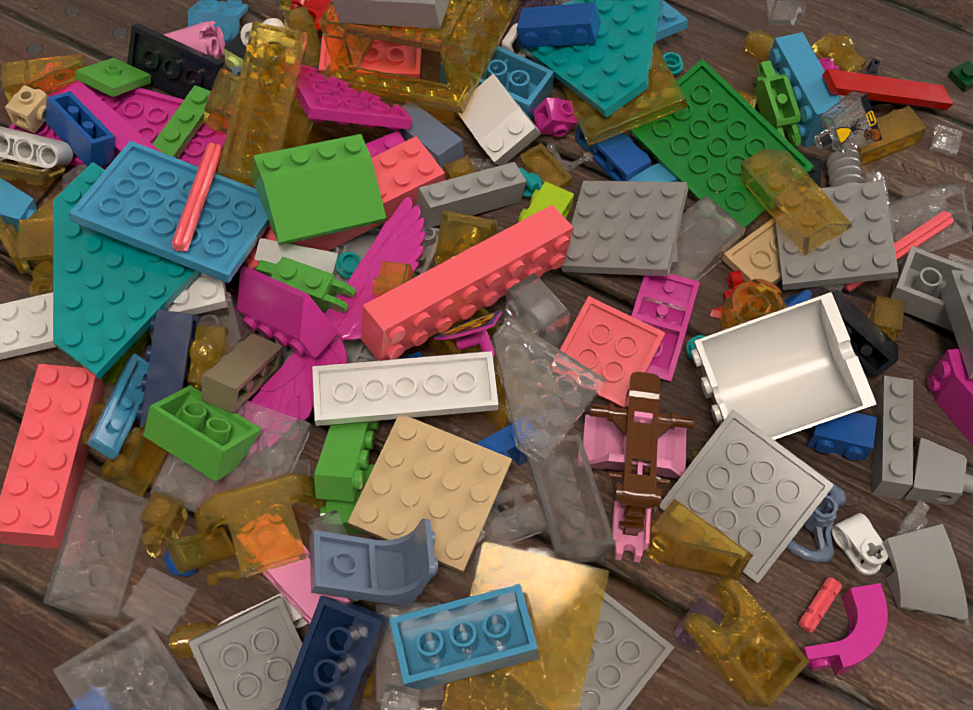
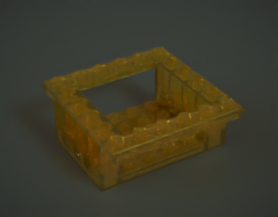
M450 0L440 29L339 23L333 2L331 1L319 20V25L331 58L322 75L327 79L334 76L350 84V88L355 89L359 93L365 90L378 97L463 114L519 6V0ZM374 40L439 51L447 84L360 68L359 66Z

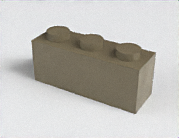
M252 333L243 342H239L235 349L227 356L224 355L213 368L205 371L201 378V386H203L201 400L234 413L280 369L283 346Z

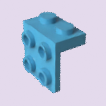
M200 0L188 10V27L206 21H215L214 26L221 28L225 45H227L239 34L240 18L248 11V5L242 4L241 0H227V2Z

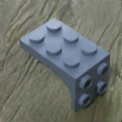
M423 518L412 532L392 540H373L313 530L309 537L311 593L410 607L418 595L422 594L424 587L430 579L435 577L438 569V561L434 558L433 549L435 533L431 531L430 520Z

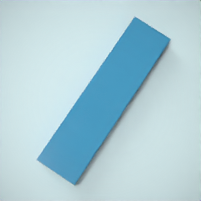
M135 353L129 357L86 443L111 460L118 456L137 416L138 407L144 401L145 392H142L141 384L143 376L148 374L149 363Z

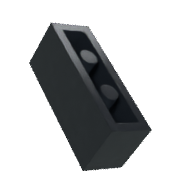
M835 290L832 295L850 337L852 349L858 357L860 364L877 378L898 361V344L841 292Z

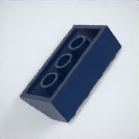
M320 596L278 710H357L390 622V617L356 604Z

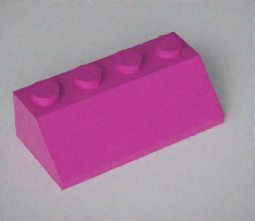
M246 266L240 269L237 310L244 317L242 322L253 332L258 330L267 339L270 340L273 337L283 347L289 345L299 355L302 356L305 353L315 359L339 333L308 293Z

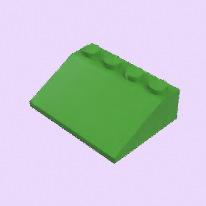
M361 134L253 155L251 178L278 245L386 221V214L372 159Z

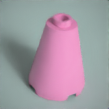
M206 21L163 34L218 60H221V55H224V36L221 28L214 26L215 21Z

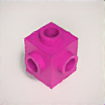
M547 97L533 110L536 126L541 134L562 137L568 134L577 124L573 104L569 100Z

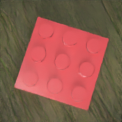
M588 296L549 372L620 408H624L631 374L633 372H647L666 333Z

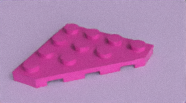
M285 63L283 73L307 118L315 122L335 121L341 125L355 123L368 128L383 126L395 131L400 130V128L410 129L412 119L405 108L396 104L391 108L388 104L381 102V97L365 90L358 93L355 89L350 88L349 83L334 76L327 79L319 74V70L314 67Z

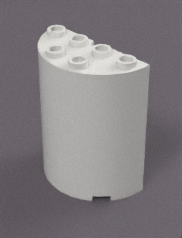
M831 292L695 340L696 349L691 350L696 367L701 366L704 376L701 378L702 382H700L706 399L711 397L714 404L710 410L716 426L722 424L733 409L775 440L876 405L859 359L852 349L850 337Z

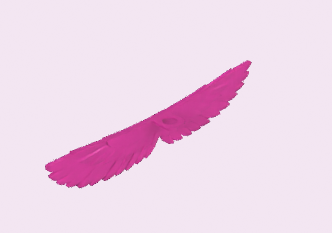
M406 197L391 218L385 222L365 257L362 258L347 282L348 285L353 286L356 290L354 297L349 298L338 295L337 299L347 303V311L342 313L328 309L325 313V316L339 333L316 359L305 353L301 356L294 352L253 399L238 413L243 418L262 428L261 434L243 459L250 453L252 457H256L267 445L269 449H273L280 442L283 435L285 437L291 435L299 419L302 423L307 420L312 412V407L314 408L312 366L347 364V352L342 341L361 339L363 305L409 281L410 278L407 277L418 268L419 263L417 260L424 251V247L421 244L426 234L425 231H421L424 226V218H420V208L418 205L412 208L411 198Z

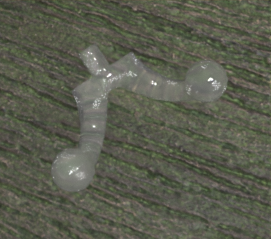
M550 142L547 144V151L553 153L557 163L556 166L563 173L566 171L571 172L583 162H589L593 159L591 152H585L576 161H565L556 150L555 143Z

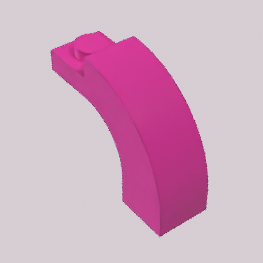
M881 583L853 587L842 597L849 621L846 638L837 642L804 647L797 655L800 669L811 667L812 671H819L832 666L834 676L844 674L860 665L878 647L885 634L888 620L887 603Z

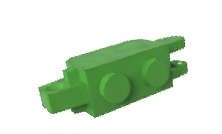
M770 60L760 62L756 67L758 77L756 79V86L753 89L760 113L784 138V132H787L788 138L794 147L801 144V135L797 124L800 122L801 114L789 78L785 74L779 75V73H775Z
M283 256L277 264L260 260L256 267L257 272L308 293L323 313L327 312L328 308L345 313L348 305L343 300L337 299L335 297L336 293L349 298L354 297L356 293L353 286L336 280L334 274Z

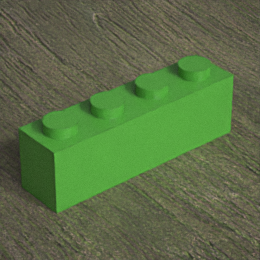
M380 420L330 425L314 473L316 499L354 501L357 489H362L363 469H367L369 465L368 449H373L374 430H379Z

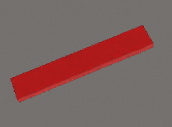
M826 69L822 74L830 93L833 95L861 98L867 94L870 100L948 110L953 105L943 85L834 69Z

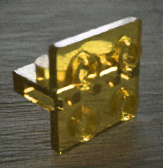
M145 425L139 428L136 427L129 431L118 456L113 460L108 458L100 470V473L103 475L99 483L104 486L112 483L135 498H142L167 451L143 436Z

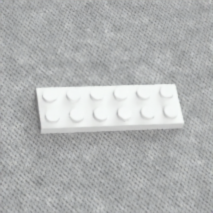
M492 351L312 366L316 426L397 419L400 416L412 418L498 410Z

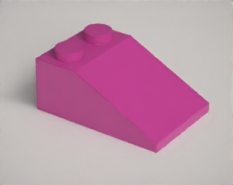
M949 349L928 376L927 385L929 391L933 393L936 404L973 445V379H969L960 349Z

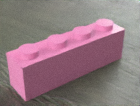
M266 514L239 535L237 541L245 556L310 625L320 596L350 603L351 598L311 593L309 551L300 541L294 543L288 537L290 532L280 520L274 522Z

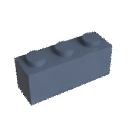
M412 100L402 106L412 119L410 129L400 128V130H397L405 141L417 136L444 172L464 159L463 140ZM388 129L389 134L396 132L395 130Z

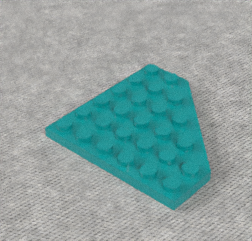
M576 0L571 4L596 2L601 21L596 43L523 48L520 39L516 42L518 48L537 64L554 71L556 79L607 118L648 89L649 70H651L654 55L653 46L656 43L658 31L657 22L660 19L662 7L661 0Z
M92 162L53 200V343L58 349L100 379L150 327L152 316L156 315L157 309L166 310L201 272L70 221L69 212L105 171Z

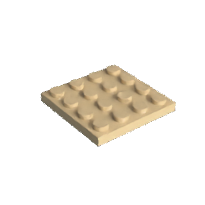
M397 417L348 520V525L379 539L392 540L412 532L423 518L429 519L431 531L435 533L433 545L434 558L437 559L439 564L464 574L510 468L512 458L411 417Z

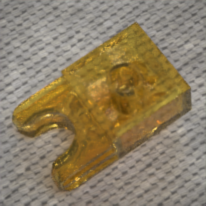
M724 578L717 585L715 591L724 609V617L721 624L717 625L705 614L694 613L684 620L683 626L749 707H770L809 663V660L768 611H763L741 583L731 578Z

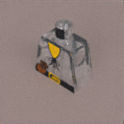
M855 91L846 95L821 115L820 120L824 131L814 136V141L819 149L822 150L830 145L833 150L842 153L882 140L867 94Z

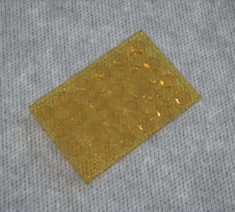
M483 541L470 597L520 584L537 643L539 659L449 682L442 710H579L609 571Z

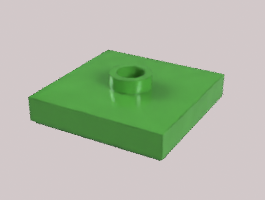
M116 58L75 70V79L111 97L151 83L150 74Z

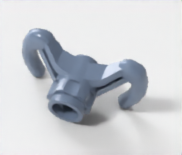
M835 484L828 492L829 495L825 496L804 523L805 528L813 532L817 550L807 549L793 539L786 547L787 550L801 559L827 563L834 555L831 529L836 519L838 507L846 503L845 491Z

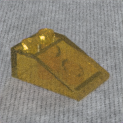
M675 498L653 525L647 549L648 555L654 561L664 563L668 567L738 581L753 557V554Z

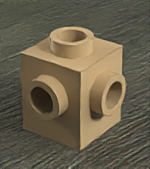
M24 85L5 106L12 124L35 134L43 123L46 122L47 94L40 89H33Z

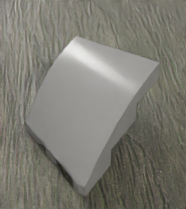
M943 524L887 538L883 542L895 571L886 580L898 608L910 611L920 610L925 614L934 616L954 617L958 621H964L969 618L961 573Z

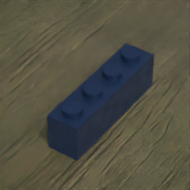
M157 309L156 315L152 316L150 332L153 333L152 345H148L146 351V362L149 363L148 374L143 376L141 390L145 392L143 404L139 405L137 411V421L140 422V429H145L151 405L189 386L199 316Z

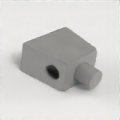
M920 438L913 447V486L905 494L904 499L953 505L963 492L973 494V476L965 474L966 457L932 441Z

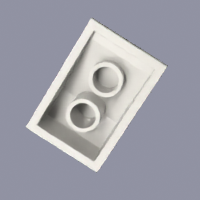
M494 74L454 107L494 163L499 166L509 162L541 134L539 129Z

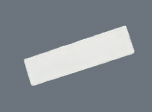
M261 238L258 243L255 260H264L277 264L283 256L333 274L338 254L293 244L278 245L277 241Z

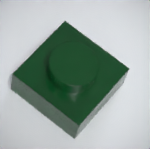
M969 60L951 69L947 76L963 92L973 88V64Z

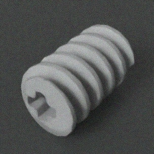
M841 149L827 156L826 165L830 187L863 183L858 151L854 149Z

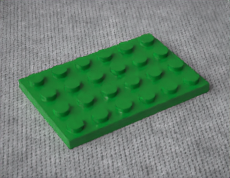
M703 59L626 125V130L666 170L676 177L678 182H687L688 192L734 238L773 205L774 199L783 193H787L814 167Z

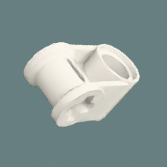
M857 513L832 526L831 530L835 542L843 549L855 569L863 575L871 576L876 574L880 570L881 564L887 560L888 554L882 539L873 529L869 519L864 514Z

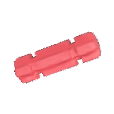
M832 577L826 579L799 620L798 625L801 629L808 633H812L816 629L842 588L839 581Z

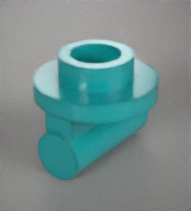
M520 167L519 170L527 181L522 196L531 198L536 189L540 190L543 186L542 180L539 175L527 173Z

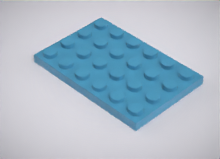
M129 141L69 212L70 221L227 283L231 281L270 225L255 188L215 173L188 250L186 252L175 251L172 248V240L199 167L133 141Z

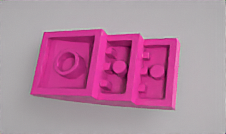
M670 273L669 276L644 275L631 315L666 333L646 373L656 374L660 377V380L667 382L672 381L700 284L698 281Z

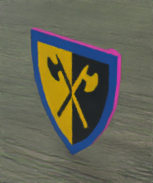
M499 310L458 325L434 337V340L461 337L456 339L459 350L479 344L482 352L492 351V355H495L486 329L494 327L502 312Z

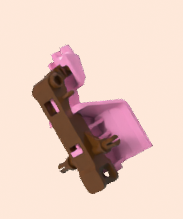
M633 372L631 374L624 408L614 407V404H609V406L591 404L590 415H585L581 467L623 471L607 473L609 478L622 479V483H616L610 536L611 545L614 546L615 560H621L623 551L628 550L634 554V562L640 563L643 550H647L650 543L651 509L653 507H660L662 488H657L656 484L668 485L670 483L668 479L660 478L656 475L679 479L686 470V429H693L694 417L676 415V412L672 411L670 414L659 413L660 377L653 373Z

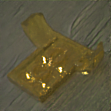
M286 473L220 492L207 498L195 512V521L201 542L212 539L214 529L228 522L243 578L307 559L291 503L307 502L311 508L323 506L322 499H316L314 478L301 473Z

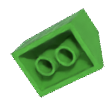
M191 385L151 405L143 436L215 482L237 468L262 428L235 412L230 413L201 400L202 392Z

